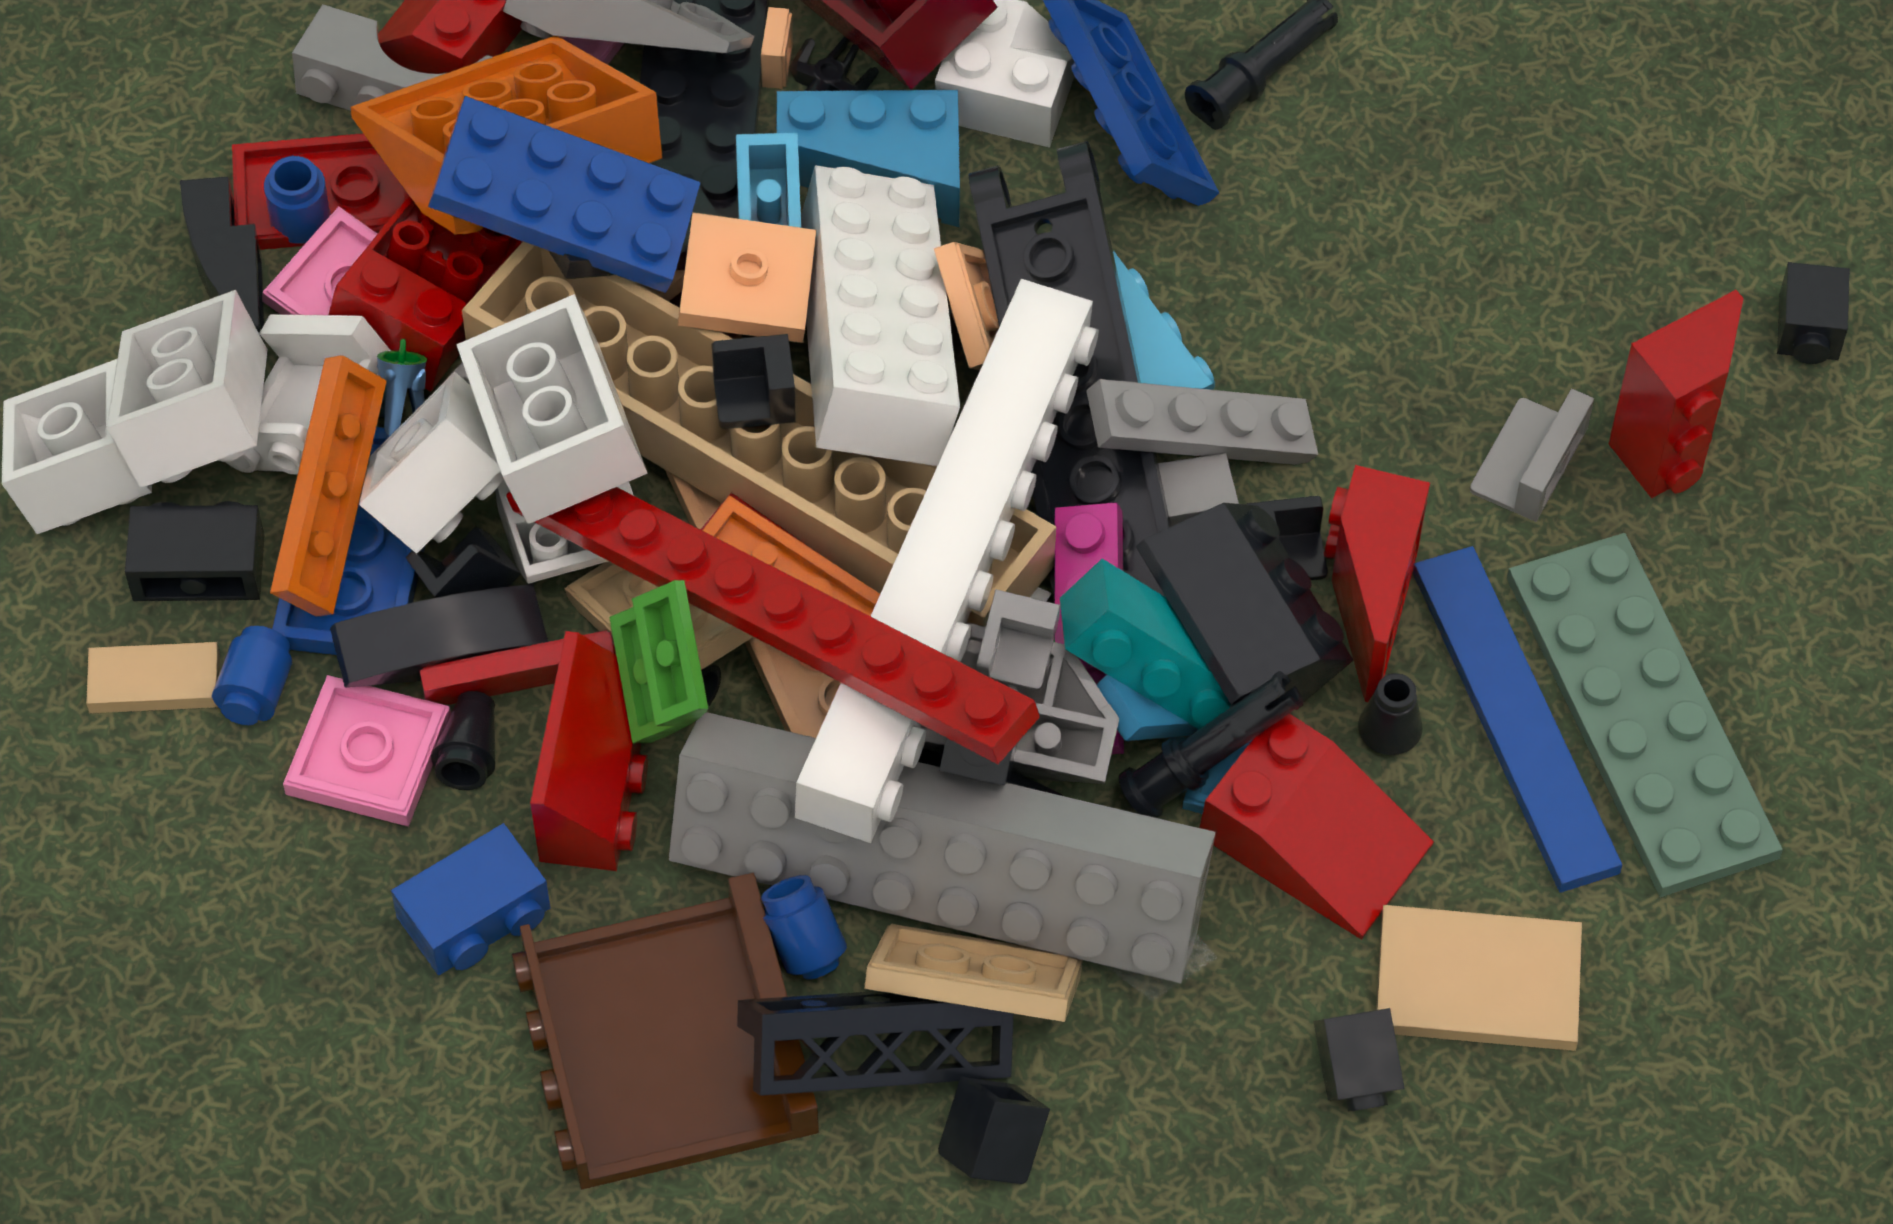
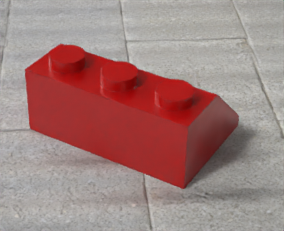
M405 0L378 33V40L384 53L398 65L420 73L443 74L472 65L486 55L495 57L503 54L522 30L520 27L522 20L503 12L506 0Z
M1737 290L1631 343L1608 444L1651 498L1668 489H1671L1673 493H1681L1693 486L1703 474L1707 452L1712 440V433L1729 373L1744 299Z
M565 631L530 802L539 862L617 871L621 850L632 851L637 830V812H630L629 806L632 793H644L648 772V755L640 754L641 743H632L616 654L578 632Z

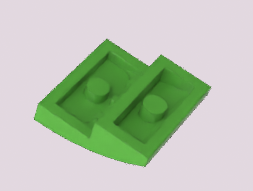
M674 580L632 598V608L609 617L632 743H653L689 726L708 710L684 580Z

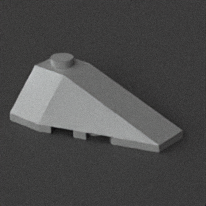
M506 0L503 12L522 20L520 27L524 31L545 39L552 36L719 53H729L749 48L754 39L752 34L705 6L689 2L678 4L674 0Z

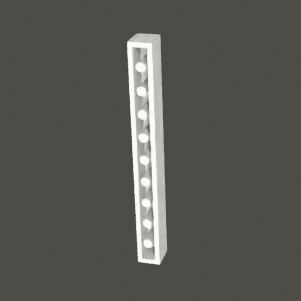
M1024 279L1020 280L871 617L961 662L971 634V625L966 624L972 609L982 612L986 605L993 583V574L988 573L993 559L1004 561L1007 556L1015 531V524L1010 523L1011 517L1015 509L1021 511L1027 509L1036 483V474L1031 473L1036 459L1043 462L1048 460L1058 428L1057 425L1052 424L1057 411L1065 414L1068 413L1078 385V377L1073 376L1077 364L1087 366L1094 353L1099 330L1090 327L1093 301ZM841 683L796 782L795 818L871 843L880 821L891 822L897 812L903 792V784L897 781L904 766L914 769L917 765L924 747L926 730L921 729L922 725Z

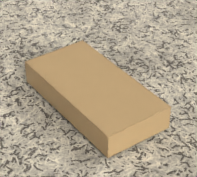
M204 642L89 648L86 699L89 713L218 707L212 698V692L219 676L220 650L218 643Z

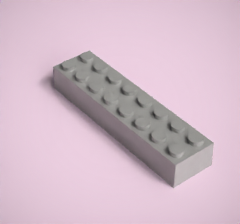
M706 712L696 721L680 753L669 861L735 877L754 872L756 882L774 885L790 877L807 875L811 878L814 886L823 889L827 899L1182 983L1198 931L1216 833L1214 831L1006 783L1004 786L939 771L940 767L918 762L914 769L904 766L897 781L903 784L902 797L897 812L891 822L880 821L872 842L868 843L795 818L796 782L816 740L814 737Z

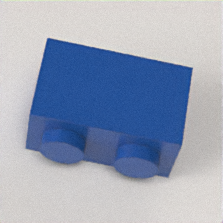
M504 823L391 890L397 919L438 976L452 967L456 970H464L475 965L485 956L490 944L509 933L513 936H520V926L530 924V929H534L542 921L545 911L550 909L545 878Z

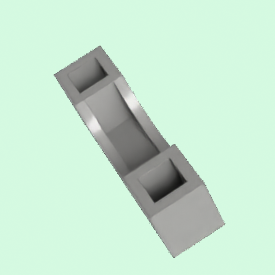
M323 4L292 52L296 94L308 97L319 103H328L350 111V107L443 75L420 73L398 65L380 47L377 21ZM486 55L477 62L492 58V56Z

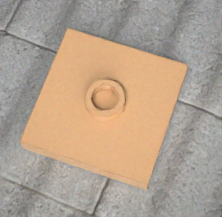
M692 212L678 326L757 337L788 334L789 341L803 343L816 230Z
M951 242L934 248V252L968 367L981 370L999 329L985 254L982 249Z

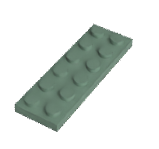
M1626 533L1509 568L1507 580L1659 897L1780 859L1783 849Z

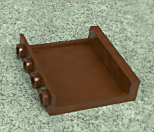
M754 872L728 878L729 897L538 942L533 941L530 924L520 926L524 951L512 953L520 993L530 990L534 992L537 1010L526 1012L534 1051L543 1049L548 1051L552 1069L540 1071L548 1111L562 1109L566 1129L554 1131L563 1171L576 1169L581 1190L819 1133L818 1107L814 1092L760 1096L753 1091L754 1037L737 1027L738 1000L788 997L770 930L763 920V917L766 915ZM799 1039L775 1041L774 1076L793 1075L805 1062Z

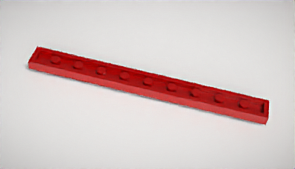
M618 487L535 521L538 525L657 587L674 580H684L688 602L693 606L998 765L1040 718L1035 700ZM509 491L506 497L512 510L523 516Z

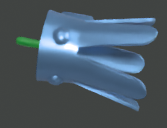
M405 339L400 340L399 351H384L377 355L378 376L387 380L379 416L385 418L384 429L389 436L400 427L407 388L409 390L412 413L425 402L423 390L426 383L425 366L427 358L421 354L406 351Z

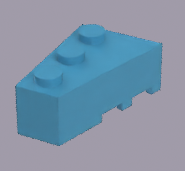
M958 90L777 91V133H798L800 186L809 188L815 165L829 168L850 167L861 173L889 178L910 177L921 183L934 185L938 218L941 219V223L959 227Z

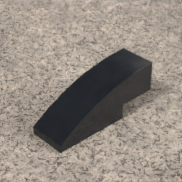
M229 176L180 180L183 214L199 276L210 299L236 290L257 331L260 333L264 326L262 255L255 224L235 226L234 199Z
M533 584L492 588L413 602L337 622L330 628L345 688L421 681L420 670L422 667L548 642Z

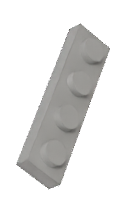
M1099 379L1086 390L1098 448L1202 457L1226 453L1227 459L1293 465L1308 463L1318 455L1306 399Z

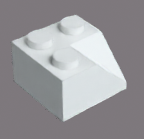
M993 0L998 8L942 60L935 79V90H958L959 126L1050 147L1075 77L1071 69L1074 60L1068 48L1052 33L1048 21L1027 2L1021 0Z
M117 359L4 400L2 485L36 534L62 525L73 524L81 518L117 505L131 503L139 497L152 493V484L143 488L139 487L106 428Z
M456 372L370 456L359 505L416 554L432 538L437 543L445 540L460 523L463 517L460 511L475 496L481 501L486 499L503 481L471 385Z

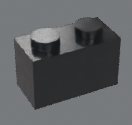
M225 501L214 506H181L172 502H159L151 506H130L125 575L133 601L260 600L265 534L258 505H243L238 502Z

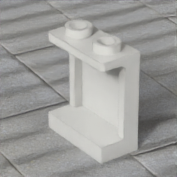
M270 314L259 334L279 358L263 386L257 446L250 448L243 456L226 462L227 464L246 473L259 470L298 474L325 358L343 355L378 375L377 355L384 351H391L363 316Z

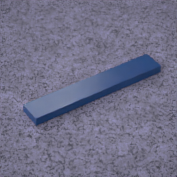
M1467 547L1414 563V578L1559 893L1620 874L1622 862L1474 547Z

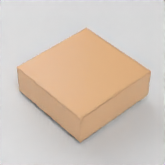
M768 7L761 49L762 87L777 89L786 87L793 47L792 13H789V9Z

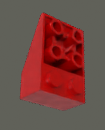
M408 196L336 284L328 315L363 316L391 351H399L400 340L405 339L406 351L415 352L427 358L425 389L431 392L460 355L456 344L466 340L462 309L523 241L485 227L474 233L454 234L424 215L412 198Z

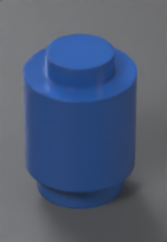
M300 156L282 158L271 167L264 181V192L271 227H275L284 236H287L290 243H306L331 215L324 175L310 160Z
M249 626L243 629L240 636L231 641L212 692L214 703L230 721L241 725H253L258 720L267 721L273 717L292 665V657L289 654L291 649L290 642L278 631L264 626Z
M807 875L790 877L768 888L761 896L766 915L763 917V920L769 927L772 941L786 972L791 975L802 974L805 979H815L833 971L839 965L840 961L838 958L845 952L847 944L823 889L814 886L811 878Z

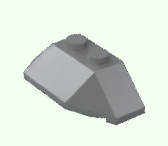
M966 622V624L971 625V634L961 663L977 670L976 664L986 627ZM1053 642L1043 685L1040 690L1033 691L1002 683L1035 700L1040 714V718L1017 744L1012 771L1039 780L1105 784L1119 717L1111 705L1108 704L1079 658L1065 650V644ZM922 725L921 729L926 730L923 749L943 753L946 737Z

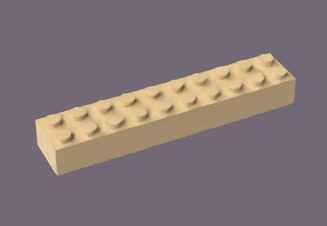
M524 241L462 309L465 338L468 340L575 294L599 343L639 452L643 457L721 503L732 492L826 559L881 594L937 466L816 448L811 384L794 374L796 422L733 429L720 428L713 382L711 344L715 341L732 339L731 337L720 331L678 326L679 307L638 283L623 277L613 275L565 279L548 250ZM1027 509L1025 511L1014 510L1010 523L1015 524V531L1007 556L1004 561L993 559L988 573L993 574V583L986 605L982 612L972 609L967 623L986 627L996 589L1031 597L1054 567L1055 525Z

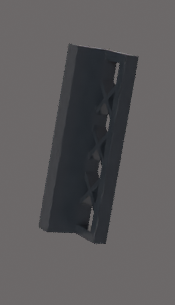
M881 991L738 1000L737 1027L754 1037L753 1091L760 1096L959 1081L960 1077L980 1080L1008 1078L1012 1074L1014 1013ZM992 1026L991 1060L968 1062L956 1047L974 1027ZM952 1029L945 1037L938 1031ZM912 1031H925L938 1044L919 1066H906L893 1053ZM890 1033L883 1041L875 1035ZM863 1035L875 1050L857 1070L843 1071L830 1058L831 1055L849 1036ZM827 1037L820 1046L812 1039ZM799 1039L812 1052V1055L793 1075L774 1076L775 1041ZM948 1056L956 1062L942 1064ZM886 1060L893 1066L892 1068L880 1067ZM823 1064L831 1071L816 1073Z

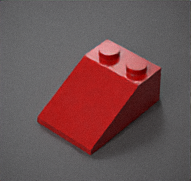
M1355 465L1349 489L1338 486L1336 488L1328 524H1331L1324 557L1335 559L1332 584L1365 702H1369L1379 681L1386 674L1414 563L1416 562L1420 547L1430 482Z
M1290 713L1256 736L1206 798L1199 827L1216 832L1213 844L1215 847L1361 940L1381 915L1383 905L1390 903L1434 843L1332 740Z

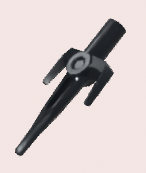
M845 36L826 58L819 60L816 64L807 63L815 46V41L812 38L806 39L789 65V69L796 82L807 86L805 91H866L878 75L879 70L877 67H870L853 84L847 78V73L859 47L853 43L843 62L836 60L848 43L851 42Z

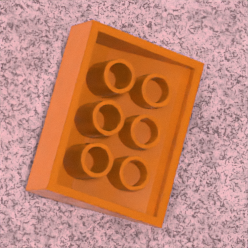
M558 36L546 38L350 107L352 119L420 211L454 234H469L484 228L428 207L458 111L465 96L647 163L662 159L656 92Z

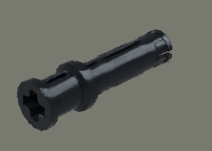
M1307 0L1305 4L1244 53L1238 51L1235 53L1231 52L1223 57L1217 71L1204 81L1196 80L1186 87L1184 92L1185 101L1191 113L1214 130L1225 126L1230 119L1232 111L1243 102H1253L1263 94L1266 80L1327 30L1337 25L1338 15L1336 12H1332L1325 19L1321 17L1331 10L1333 5L1328 0Z
M1278 671L1272 675L1270 680L1185 739L1181 736L1169 738L1162 743V752L1137 770L1129 767L1119 774V784L1126 799L1138 814L1154 818L1160 817L1163 813L1162 807L1187 789L1196 791L1204 786L1209 778L1208 770L1286 715L1303 706V699L1297 687L1294 686L1286 692L1285 686L1291 680L1283 672Z

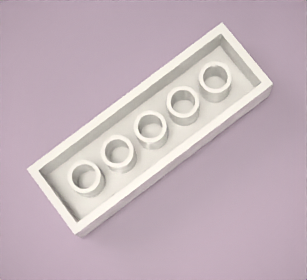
M815 165L801 214V228L816 230L806 317L816 448L938 466L951 437L959 412L960 402L947 292L934 252V248L941 246L934 185L921 183L910 177L889 178L861 173L850 167L829 168Z

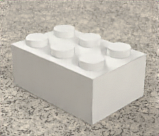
M236 290L122 331L106 428L140 488L159 481L164 483L175 482L188 475L192 469L217 460L222 462L235 460L247 453L250 448L257 446L268 349Z
M575 294L456 344L502 477L527 524L648 474L599 343Z

